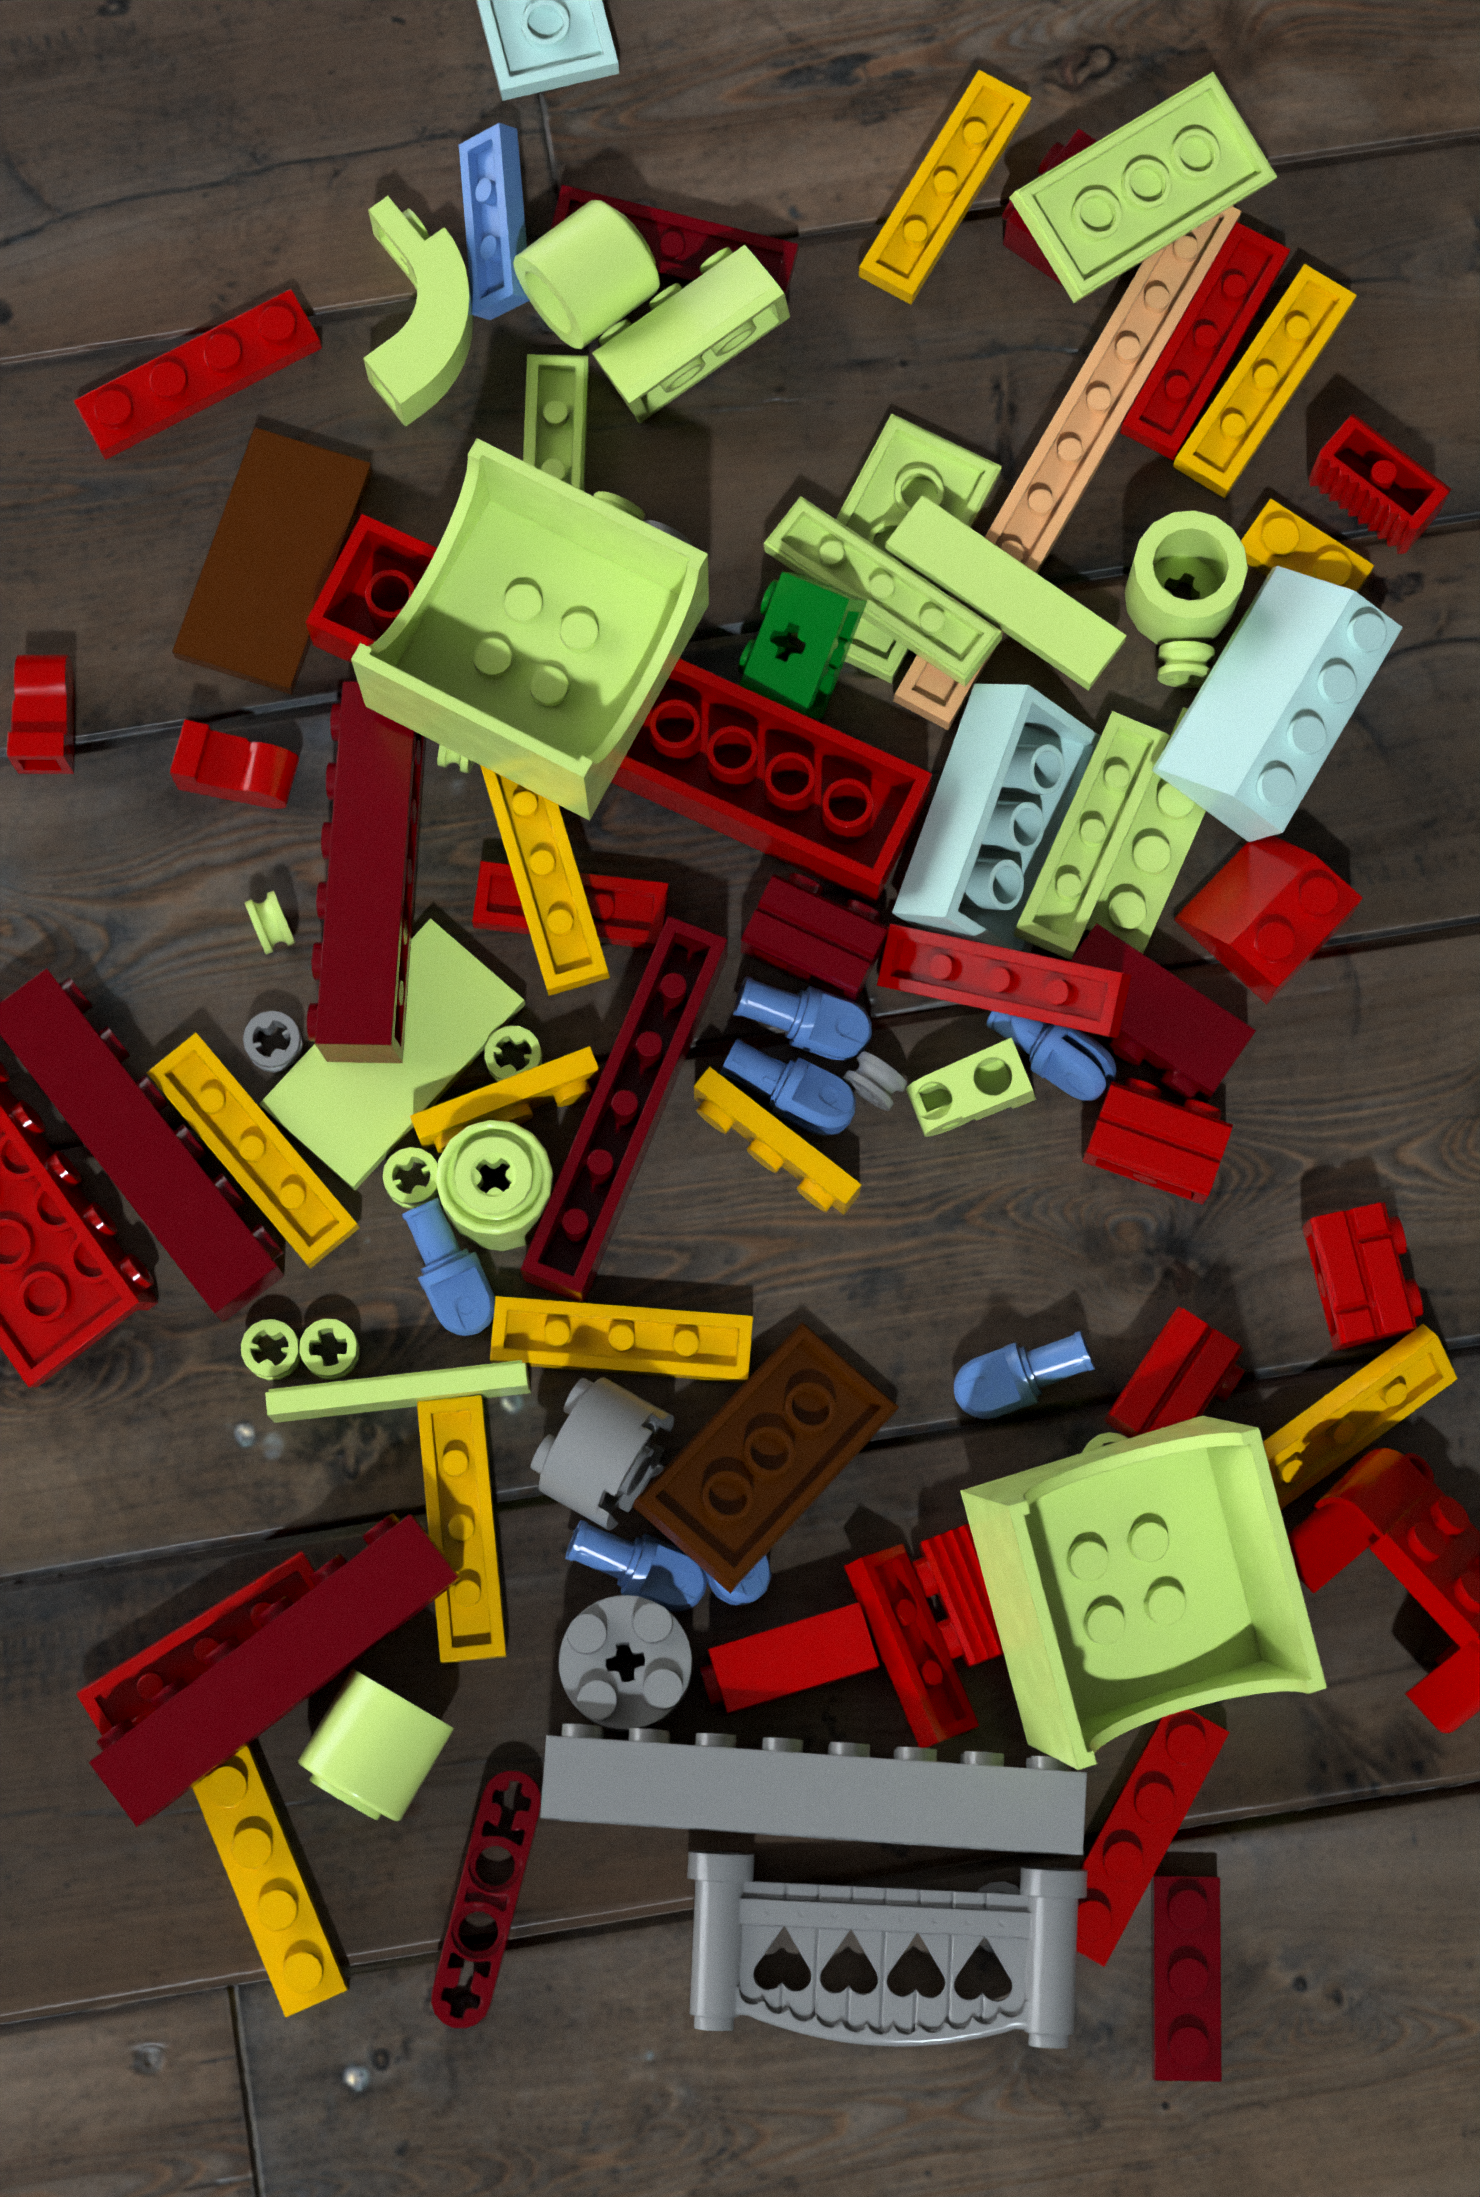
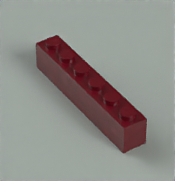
M343 681L341 703H334L332 705L330 716L331 736L333 741H338L337 762H329L326 769L328 800H334L332 822H324L321 831L322 856L324 860H329L327 882H319L316 894L317 915L320 920H324L323 942H315L312 949V975L314 980H320L318 1003H310L307 1011V1035L309 1041H315V1045L327 1062L403 1063L426 737L366 707L358 682Z
M667 917L520 1270L525 1282L575 1302L585 1303L728 958V939L673 917Z
M47 968L0 1002V1035L214 1314L224 1323L284 1277L274 1262L283 1254L282 1250L261 1223L249 1230L235 1211L245 1204L222 1173L211 1181L199 1166L197 1161L204 1157L206 1152L184 1124L172 1131L158 1113L168 1106V1103L146 1075L135 1082L124 1069L121 1063L130 1057V1054L110 1028L106 1026L97 1033L83 1016L85 1012L92 1008V1005L73 980L68 977L59 984Z
M392 1513L362 1536L368 1547L348 1562L342 1554L335 1556L309 1577L316 1587L294 1603L288 1594L279 1599L256 1618L263 1628L241 1644L235 1635L203 1659L209 1670L189 1685L182 1676L150 1700L156 1710L143 1721L134 1726L131 1720L126 1718L96 1741L102 1752L88 1763L136 1827L152 1820L462 1579L415 1516L409 1514L400 1521Z

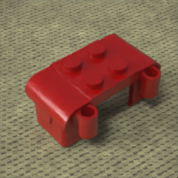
M1379 1448L1363 1456L1314 1504L1316 1508L1288 1535V1540L1298 1578L1313 1594L1369 1547L1454 1640L1450 1646L1434 1659L1439 1665L1405 1692V1695L1438 1731L1448 1734L1457 1730L1480 1711V1532L1469 1521L1465 1509L1456 1500L1446 1496L1435 1483L1433 1484V1471L1423 1458L1414 1453L1403 1455L1392 1449Z

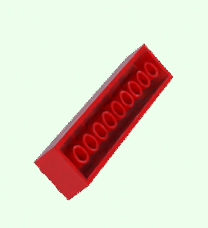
M361 514L305 622L313 646L352 663L351 658L360 643L366 646L372 645L394 622L420 582L437 548ZM679 658L611 783L876 904L929 796L932 773Z

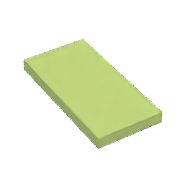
M1212 72L1015 191L1009 198L1070 298L1076 303L1270 184L1277 178V175L1215 73Z
M891 414L836 520L938 589H941L885 550L886 541L921 495H924L972 529L1001 474L1002 466ZM861 617L845 662L892 684L909 649ZM792 633L791 635L797 638L798 633Z
M430 918L411 939L403 1063L327 1062L314 1044L259 1105L261 1109L356 1191L414 1127L410 1115L431 1108L485 1050L489 1037L498 1029L506 1027L526 1005L525 1000Z

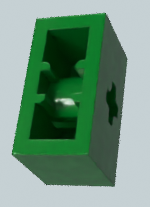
M782 571L779 581H772L764 594L761 603V614L765 618L757 639H751L741 655L738 671L743 676L739 686L809 718H823L867 600L801 573ZM792 633H798L797 638L805 642V649L802 653H796L797 648L789 643Z

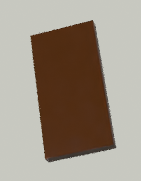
M254 427L172 650L174 657L292 695L312 641L305 622L349 539L373 472L371 463Z
M802 1322L642 1491L632 1506L731 1594L891 1419L899 1406Z

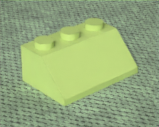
M743 245L735 252H732L729 247L718 251L700 266L699 270L702 273L700 277L683 289L679 283L664 289L650 301L649 306L652 311L633 324L628 319L620 321L609 328L598 339L601 347L595 350L593 355L639 423L649 418L790 318L784 292L746 245Z

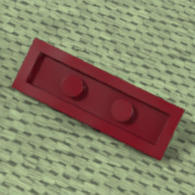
M1153 1876L1151 1879L1152 2080L1222 2082L1220 1877Z

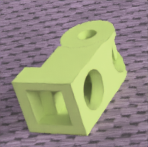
M1012 1037L927 1074L912 1082L906 1088L923 1134L926 1137L950 1131L973 1119L977 1121L1009 1107L1014 1109L1036 1100Z

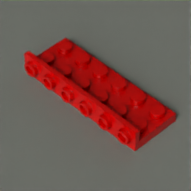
M0 1061V1347L28 1388H36L137 1310L148 1311L158 1303V1300L149 1288L154 1284V1280L148 1269L135 1255L129 1253L126 1256L114 1239L113 1235L118 1230L112 1218L96 1202L90 1204L78 1188L77 1184L81 1182V1176L76 1167L62 1152L56 1151L54 1153L42 1137L41 1133L46 1128L40 1116L27 1102L23 1100L18 1102L5 1083L10 1079V1076Z

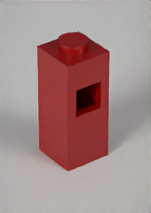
M860 1602L710 1648L708 1653L712 1664L700 1667V1671L711 1706L723 1702L727 1716L877 1670L879 1663Z

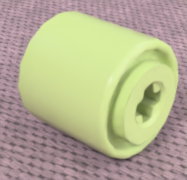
M591 200L516 255L513 261L516 276L535 310L561 340L575 349L584 348L656 294L660 286L655 258L642 234L624 214L602 200Z
M1195 510L1171 513L1154 522L1139 540L1124 592L1127 613L1140 633L1158 645L1173 641L1207 643L1221 633L1231 620L1248 570L1245 547L1234 529L1214 515ZM1181 582L1187 583L1191 586L1189 596L1193 600L1174 597L1165 587L1176 589Z
M487 1120L469 1125L450 1139L438 1160L436 1185L441 1204L448 1220L461 1237L482 1249L498 1251L521 1247L533 1240L556 1185L547 1151L535 1135L513 1122ZM502 1163L509 1166L505 1174L510 1184L508 1189L503 1192L499 1188L493 1187L487 1193L480 1190L484 1182L479 1172L480 1168L485 1164L492 1169L498 1168Z
M352 1668L299 1757L298 1763L313 1773L309 1781L375 1820H378L382 1814L391 1820L400 1821L455 1728Z

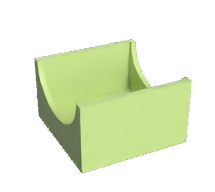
M477 438L468 453L466 475L456 507L442 540L420 582L385 633L370 646L360 643L351 658L365 706L590 821L709 605L708 554Z
M1199 1416L960 1491L1028 1745L1080 1770L1097 1764L1095 1752L1110 1740L1136 1727L1174 1713L1213 1702L1253 1694L1285 1691L1310 1694L1327 1688L1259 1427Z

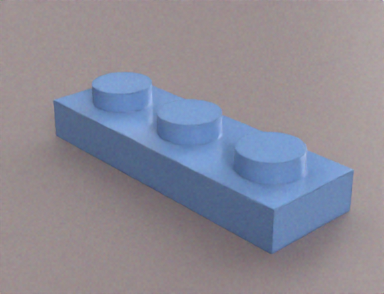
M497 123L459 144L472 315L492 320L530 301L523 291L513 265L515 256L527 248L517 128L502 123Z

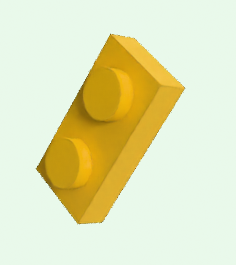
M1271 498L1241 540L1245 547L1247 564L1265 576H1268L1272 568L1280 566L1358 592L1374 567L1372 563Z

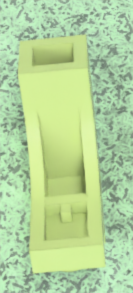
M386 196L368 209L373 234L411 280L417 290V300L413 313L405 326L397 334L365 356L363 360L369 382L406 427L433 407L448 392L460 374L469 353L473 334L472 301L465 264L455 241L446 228L443 227L429 237L423 223L411 209L408 208L401 212L390 197Z

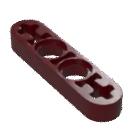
M505 1771L494 1776L484 1789L431 1995V2004L435 2015L442 2023L452 2028L465 2029L478 2024L487 2016L493 2003L541 1812L542 1794L539 1785L530 1776L520 1771ZM511 1782L522 1783V1795L531 1799V1806L528 1812L523 1810L517 1811L511 1827L512 1831H525L524 1839L520 1846L502 1836L484 1837V1830L488 1821L497 1827L501 1825L504 1810L501 1805L494 1803V1796L497 1790L502 1792L508 1791ZM493 1846L507 1849L515 1862L512 1877L505 1884L499 1886H491L485 1883L479 1877L477 1871V1861L480 1854ZM474 1912L489 1914L496 1921L498 1927V1937L494 1945L482 1952L467 1948L460 1936V1926L463 1920ZM453 1952L470 1962H491L488 1977L479 1971L474 1972L471 1992L481 1996L480 2005L478 2008H467L463 2017L453 2015V2003L444 1999L446 1987H458L464 1967H450Z

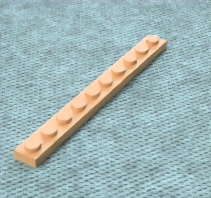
M1232 206L1142 262L985 536L987 540L1038 574L1223 244L1235 223L1239 222L1241 210ZM992 653L966 687L917 655L894 694V702L949 730Z

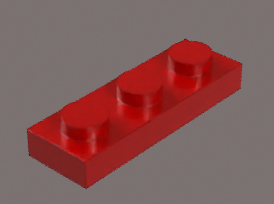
M480 861L472 918L473 927L530 935L510 864ZM579 873L599 942L654 949L665 924L669 883Z
M900 1544L861 1557L845 1565L844 1568L854 1589L856 1599L860 1602L866 1621L879 1649L881 1659L887 1668L919 1748H928L978 1727V1721L954 1664L949 1658L936 1621L904 1545Z

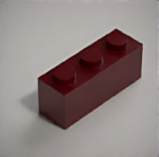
M1097 923L1070 960V962L1132 975L1118 1038L1105 1036L1110 1040L1107 1046L1125 1062L1133 1066H1139L1143 1062L1163 1076L1160 1080L1161 1084L1169 1092L1184 1101L1196 1098L1201 1102L1208 1103L1256 1032L1255 1029Z

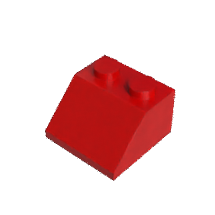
M1273 835L1247 842L1175 917L1174 921L1267 1005L1349 920L1363 897L1316 855Z

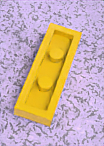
M588 1046L410 1115L423 1150L426 1151L436 1147L438 1153H443L450 1139L469 1125L487 1120L513 1122L520 1125L533 1117L531 1109L552 1101H556L558 1107H564L589 1097L593 1093L591 1086L598 1084L600 1080L599 1067L591 1047Z
M710 1066L694 1085V1099L700 1103V1106L696 1109L697 1113L721 1133L726 1134L732 1128L750 1142V1145L746 1148L747 1152L768 1170L776 1173L780 1167H783L801 1181L796 1188L797 1191L815 1207L827 1212L833 1206L844 1215L860 1196L861 1183Z

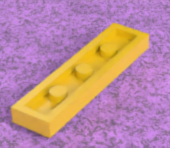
M978 70L860 264L858 274L860 278L912 305L1029 111L1032 99L1030 96Z
M1304 264L1176 456L1173 467L1221 497L1226 498L1353 306L1357 295Z
M480 765L548 996L610 978L559 805Z
M194 1033L146 1072L310 1269L360 1228L197 1033Z
M495 1296L490 1362L500 1363L522 1360L523 1363H526V1366L745 1383L749 1378L753 1316Z
M1424 1324L1420 1325L1263 1441L1280 1510L1458 1379L1438 1336Z
M482 1395L417 1402L428 1532L431 1539L462 1578L435 1599L440 1662L446 1664L507 1657Z
M248 1744L195 1785L193 1790L286 2018L350 1989L251 1746Z

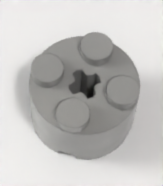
M582 1377L566 1400L564 1412L569 1414L558 1436L555 1437L549 1434L545 1437L538 1447L530 1467L540 1474V1492L603 1528L612 1530L619 1524L611 1515L613 1511L619 1507L629 1512L633 1507L635 1499L642 1493L650 1481L665 1450L654 1442L660 1428L671 1433L674 1417L605 1377L598 1379L594 1383Z
M632 1595L613 1596L590 1605L570 1623L560 1648L559 1672L567 1696L587 1719L603 1728L616 1732H629V1728L649 1729L662 1723L681 1704L692 1678V1654L689 1641L682 1626L664 1606L643 1597ZM623 1647H630L635 1657H645V1666L637 1667L634 1671L635 1680L623 1682L619 1672L608 1671V1662L617 1660L618 1649Z

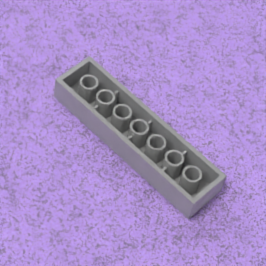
M562 1724V1736L546 1735L540 1818L546 1820L1064 1856L1083 1855L1087 1772L1071 1771V1766L1049 1756H1031V1758H1026V1768L1004 1767V1754L964 1751V1754H960V1764L937 1762V1749L897 1747V1749H894V1759L871 1758L870 1745L845 1742H830L828 1754L802 1753L803 1740L763 1737L762 1750L736 1748V1735L696 1733L695 1745L670 1744L669 1731L629 1728L628 1741L604 1739L605 1729H602V1726L584 1724Z

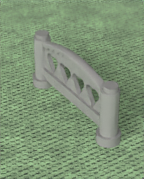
M716 1850L688 1851L687 1878L695 1880L689 2014L694 2016V2029L734 2030V2018L739 2017V2015H748L759 2021L797 2033L860 2045L893 2047L939 2045L979 2039L1020 2029L1029 2033V2046L1040 2048L1069 2047V2035L1074 2034L1078 1898H1087L1088 1870L1066 1867L1023 1866L1020 1873V1894L753 1881L755 1855L753 1853ZM784 1926L811 1971L809 1985L801 1990L790 1989L784 1982L775 1988L767 1989L760 1986L755 1979L754 1972L757 1964ZM850 1930L853 1931L878 1975L877 1986L869 1993H858L850 1985L843 1991L832 1992L826 1989L821 1981L823 1968ZM917 1933H919L945 1979L944 1989L934 1997L924 1996L917 1989L908 1995H897L888 1986L887 1979L890 1971ZM984 1936L987 1938L1012 1982L1010 1994L1002 2000H992L984 1992L976 1998L966 1999L957 1993L954 1986L956 1976Z

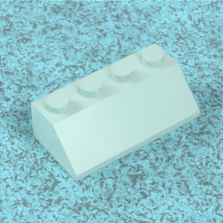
M1280 566L1272 568L1152 771L1248 842L1283 833L1403 627L1354 590Z
M974 684L892 913L918 930L1031 953L1034 944L1013 936L1015 928L1101 736L1030 685Z

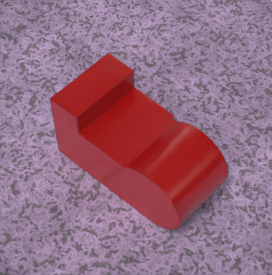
M17 655L14 666L15 701H12L11 732H8L7 757L18 774H74V676L71 658L69 655Z
M184 719L169 773L178 790L260 807L282 809L287 806L300 758L297 754L285 748L268 743L250 742L247 738L213 731L207 724Z

